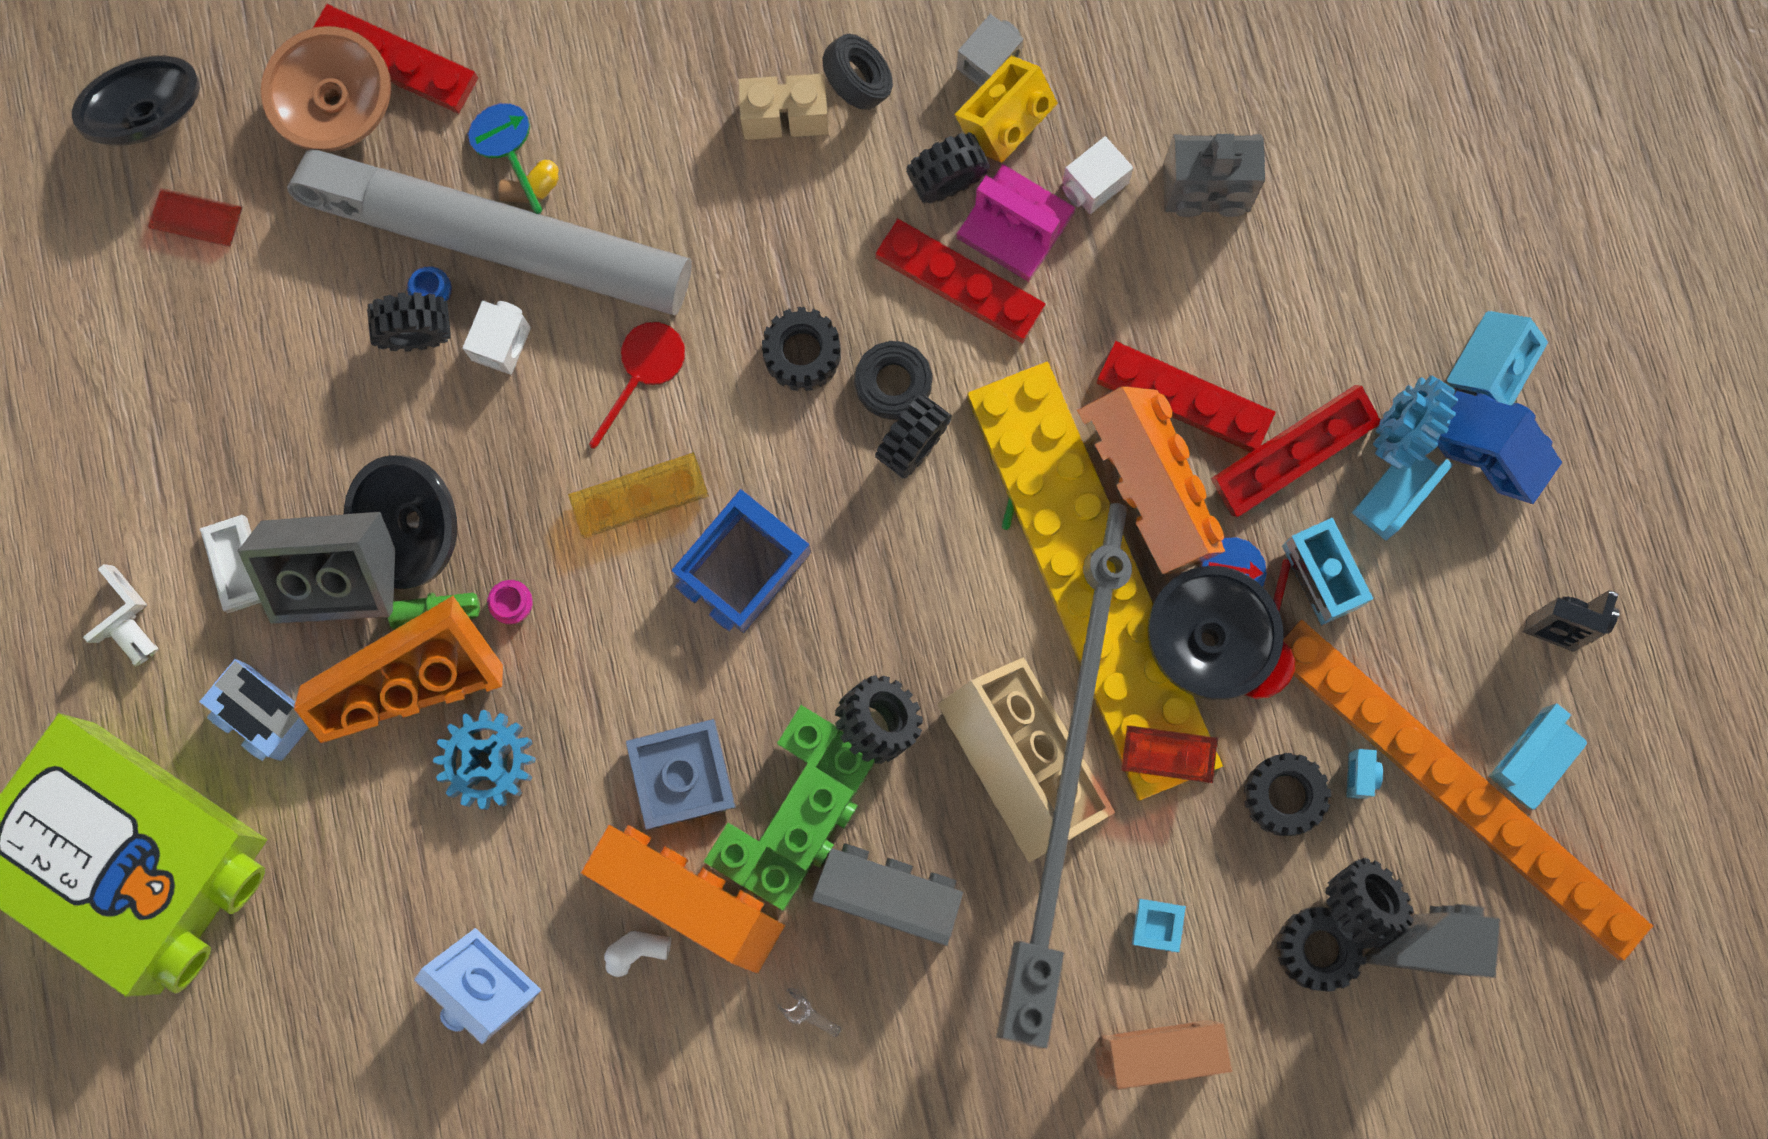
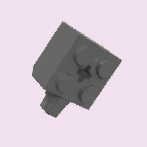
M1173 134L1163 163L1165 212H1176L1181 217H1194L1202 212H1219L1224 217H1237L1245 214V212H1250L1265 182L1264 139L1262 134L1191 136Z

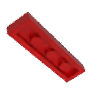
M327 3L313 28L339 27L363 36L373 44L384 59L392 84L457 114L460 113L479 79L475 71Z
M897 218L875 253V259L1022 344L1046 306L1045 302Z
M1115 341L1096 384L1112 391L1122 386L1158 390L1159 394L1164 395L1172 409V418L1249 452L1262 445L1276 413L1269 408L1118 341Z
M1354 385L1210 479L1231 516L1239 517L1379 426L1381 419L1362 385Z

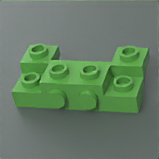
M800 705L777 745L807 763L760 841L728 822L705 858L704 863L780 910L785 911L812 865L814 864L821 868L826 861L831 848L834 847V844L829 842L828 839L838 825L845 829L854 815L858 805L853 803L852 800L874 766V759L866 762L862 760V753L859 752L854 755L849 750L852 745L849 742L845 744L842 742L840 737L844 733L841 730H837L835 725Z

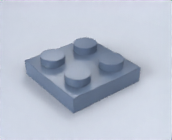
M714 719L626 741L646 830L736 808Z

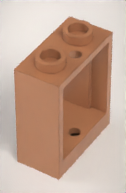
M1210 1019L1101 1036L1102 1047L1095 1048L1099 1076L1108 1079V1083L1117 1089L1232 1072L1224 1023Z

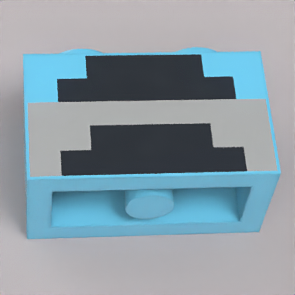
M1333 517L1292 535L1282 545L1321 626L1362 608L1373 600Z

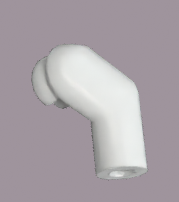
M638 931L627 933L606 950L604 955L606 971L612 976L621 977L628 973L630 965L641 956L667 960L671 946V937Z

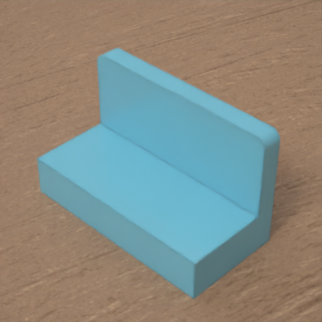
M1488 311L1483 316L1451 371L1447 382L1453 388L1482 393L1497 402L1512 405L1546 348L1548 341L1530 317Z
M1425 456V459L1422 461L1415 458L1410 468L1403 465L1400 469H1397L1391 465L1352 511V514L1384 540H1388L1405 524L1454 464L1446 459L1437 466Z
M1557 703L1542 708L1488 776L1529 810L1538 807L1587 745V741L1566 724L1571 714Z

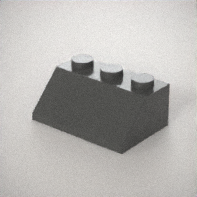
M380 512L262 520L238 549L239 556L270 624L390 617L393 612L395 547Z
M844 843L841 851L831 848L812 901L948 946L963 896L962 891L954 889L957 880L933 872L930 873L929 879L926 880L911 875L912 865L887 858L884 866L867 860L869 851Z
M1455 904V906L1442 905V907L1430 906L1429 913L1414 914L1412 916L1414 918L1413 924L1397 938L1379 949L1373 947L1365 954V957H1367L1366 964L1457 976L1496 978L1500 919L1484 917L1485 908L1462 904Z

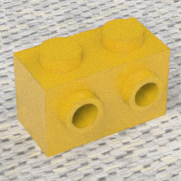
M1011 55L954 115L965 134L969 132L975 135L985 156L1002 163L1033 129L1042 122L1058 102L1041 67Z

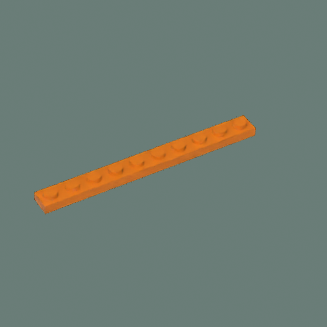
M1301 619L1283 638V641L1291 648L1295 657V672L1293 676L1617 960H1625L1653 927L1649 921Z

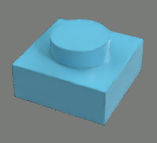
M1357 749L1348 754L1346 798H1371L1375 796V789L1379 790L1381 788L1383 766L1381 762H1376L1377 750Z
M1138 899L1132 945L1180 952L1186 906Z

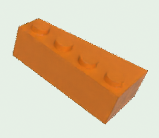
M1122 386L1077 410L1083 423L1086 424L1092 421L1102 441L1096 443L1095 446L1102 460L1109 459L1117 468L1121 477L1116 486L1123 500H1126L1132 508H1138L1141 516L1137 517L1136 525L1162 574L1183 572L1225 552L1221 542L1224 539L1222 528L1214 516H1210L1204 501L1207 496L1205 487L1199 477L1192 473L1187 458H1189L1188 447L1184 439L1179 434H1176L1170 420L1172 409L1164 395L1159 394L1158 390Z
M451 596L300 685L294 710L319 742L324 743L378 726L379 721L399 715H402V718L420 713V709L443 701H446V704L465 699L466 694L482 689L488 692L502 687L503 664L454 596Z
M608 825L581 874L728 962L757 974L759 973L785 927L784 924L761 912L764 905L763 902L742 890L739 891L736 897L722 889L726 883L725 880L704 868L701 869L698 875L685 868L689 859L664 846L661 853L647 846L651 837L630 825H627L624 832Z

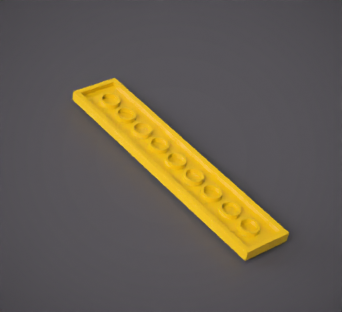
M1046 361L967 392V399L1081 666L1094 589L1087 583L1084 577L1083 565L1086 557L1091 552L1103 546L1110 503L1049 362ZM1122 536L1120 549L1129 557L1132 573L1129 581L1124 586L1112 592L1094 699L1137 801H1140L1223 767V764L1193 695L1179 689L1167 679L1152 656L1148 642L1147 627L1153 603L1126 540ZM1107 560L1108 570L1115 573L1114 564Z

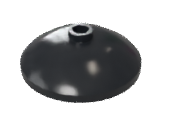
M162 55L134 59L104 72L90 82L74 102L71 114L72 120L78 132L87 140L109 146H125L146 142L165 134L187 116L199 95L200 80L192 65L178 57Z
M390 455L369 462L357 473L350 484L345 499L344 514L380 512L395 547L394 588L409 589L425 585L444 570L455 548L457 515L450 491L438 473L417 458L406 455Z
M1203 566L1193 568L1176 576L1159 593L1152 605L1148 618V642L1157 666L1175 686L1199 698L1228 700L1251 692L1270 676L1282 652L1283 625L1275 602L1268 592L1253 578L1228 567ZM1202 633L1211 634L1214 637L1215 645H1205L1201 639Z

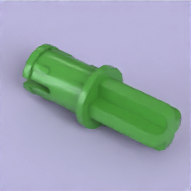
M473 592L436 597L435 593H428L427 598L393 601V612L388 617L390 627L395 630L451 596H454L470 619H476L480 613L479 599L477 594Z

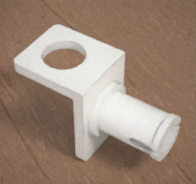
M103 564L98 570L126 604L88 632L83 638L87 643H99L105 638L112 637L131 659L132 664L135 667L148 660V655L153 656L159 650L134 621L135 614L146 607L147 604L115 566Z

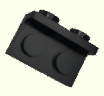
M1608 590L1588 603L1574 597H1558L1528 616L1523 633L1575 652L1612 632L1619 617V609L1615 608L1618 593Z

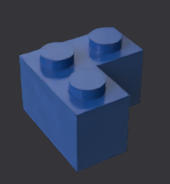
M1456 391L1454 396L1458 399V402L1451 408L1456 414L1447 427L1449 429L1448 432L1440 435L1438 448L1448 459L1480 468L1498 494L1534 504L1562 464L1561 459L1552 447V440L1542 432L1535 421V414L1529 408L1519 403L1508 405L1497 402L1482 393H1478L1475 396Z

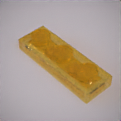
M692 452L568 494L581 536L585 539L709 497L696 455Z

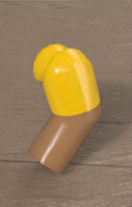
M541 160L526 176L539 203L558 183V167L550 160ZM500 180V201L529 203L519 181Z

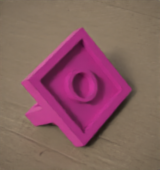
M1002 164L993 179L986 175L977 188L975 206L958 230L956 239L1027 282H1030L1073 216L1076 207Z

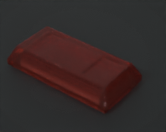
M160 188L148 228L231 247L243 207Z
M1127 725L1121 771L1213 783L1218 738Z

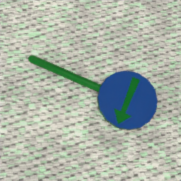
M499 103L487 107L476 116L470 125L468 133L470 145L477 154L486 158L499 159L507 156L534 213L540 214L542 208L515 154V151L522 147L529 136L531 128L529 118L520 107L513 104Z

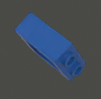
M740 489L671 571L675 578L679 580L675 588L694 604L701 598L713 608L709 616L728 632L735 626L744 634L811 554V548L809 543ZM743 519L788 557L745 609L738 613L693 575L739 520Z

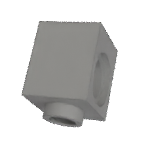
M989 14L958 50L957 70L981 87L1011 55L1019 59L1021 58L1024 39L1013 24L1006 20L1000 21L992 14Z

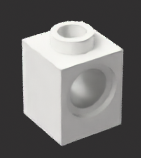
M1105 136L1065 168L1062 182L1064 193L1075 206L1079 207L1082 205L1091 214L1129 184L1134 167Z
M482 301L463 345V350L471 361L512 375L531 329L524 316L521 315L522 310L504 301H498L497 305Z

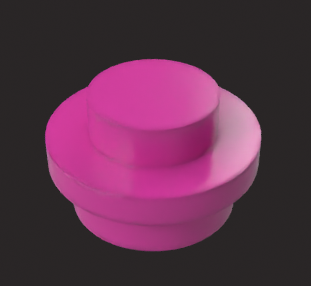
M504 580L491 589L487 605L489 612L497 621L503 624H517L530 614L533 598L530 590L523 583L516 580Z

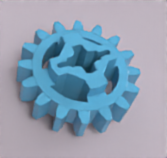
M1430 375L1427 380L1422 377L1419 378L1414 388L1410 385L1406 386L1405 391L1403 390L1393 398V405L1389 411L1384 412V418L1380 420V425L1376 428L1375 432L1380 434V436L1373 442V446L1378 448L1375 454L1397 469H1400L1403 465L1410 468L1415 458L1420 461L1425 459V455L1432 452L1438 446L1440 435L1448 432L1449 429L1447 427L1450 425L1451 419L1455 417L1456 412L1451 410L1458 402V399L1453 396L1455 390L1433 375Z
M481 710L479 721H475L471 715L466 713L462 715L464 724L462 728L452 724L447 726L452 735L449 741L445 739H438L437 744L445 749V753L442 756L434 757L433 762L444 766L445 771L438 774L436 779L442 783L451 782L446 791L449 797L454 798L463 793L461 805L470 807L476 798L479 809L482 810L489 809L491 799H494L499 806H506L507 799L505 794L510 792L520 796L522 791L517 785L520 779L531 781L532 776L524 771L525 765L535 763L536 761L535 757L524 753V750L533 744L532 740L528 737L518 739L517 736L521 733L523 727L516 722L506 728L508 716L502 713L497 715L494 722H492L490 712L486 710ZM486 730L498 732L496 735L492 734L487 740H478L473 736L477 732ZM460 749L462 751V766L457 770L456 758ZM513 750V766L511 771L507 769V755ZM482 751L490 754L488 759L492 765L488 769L480 766L481 761L477 756ZM482 780H491L497 785L488 790L472 789L473 785L477 786Z

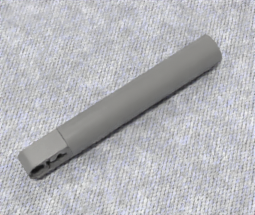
M310 149L305 152L287 186L288 193L305 206L671 315H676L679 312L690 281L692 269L690 258L320 150Z

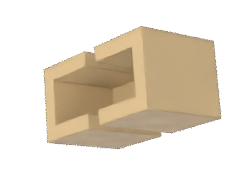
M825 73L786 76V84L779 85L777 77L738 79L740 118L744 140L783 138L780 112H788L791 137L829 135Z

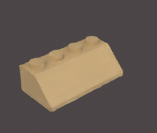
M1023 657L969 681L937 705L946 719L947 725L953 731L967 755L971 766L975 769L989 793L993 804L1014 836L1016 844L1030 863L1047 852L1068 731ZM1084 758L1082 759L1068 840L1115 813Z

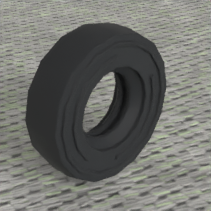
M844 34L835 39L825 49L822 57L824 73L836 93L848 104L858 109L870 110L888 98L893 87L892 73L886 60L870 42L856 34ZM850 62L859 68V70L864 75L866 82L863 81L859 76H857V74L852 69Z
M887 341L876 344L863 354L856 367L854 385L859 400L869 412L883 419L898 420L901 413L907 410L909 404L913 400L915 401L919 395L925 394L929 397L933 375L928 360L917 348L906 342ZM889 365L903 367L909 373L911 379L908 389L897 396L883 393L878 388L876 382L880 370Z

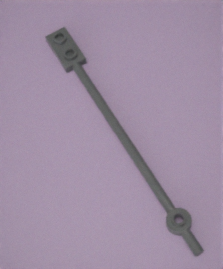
M1118 503L1110 504L1103 546L1091 552L1086 557L1083 565L1084 577L1087 583L1094 589L1031 940L1030 943L1022 941L1013 942L996 1034L998 1039L1039 1049L1048 1048L1064 952L1049 949L1112 592L1124 586L1129 581L1132 573L1131 561L1127 554L1120 549L1128 508ZM1107 560L1114 564L1115 573L1108 570Z

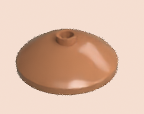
M339 27L312 28L288 39L271 56L261 81L263 109L277 132L287 141L306 150L315 149L323 152L348 148L371 134L383 119L391 95L390 74L378 50L363 36ZM335 96L341 97L336 105H329L331 98Z

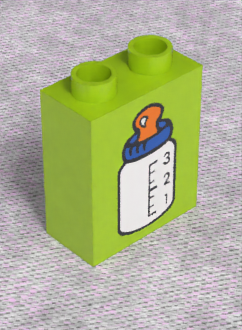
M58 713L0 794V910L126 997L161 994L165 988L176 994L185 989L194 980L208 960L211 947L199 938L219 909L222 908L229 914L237 912L248 902L261 884L265 875V868L254 861V859L268 839L98 724Z

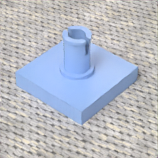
M476 928L425 965L414 979L443 1007L440 1012V1019L445 1027L453 1031H462L465 1028L481 1044L486 1042L532 1003L541 992V989Z

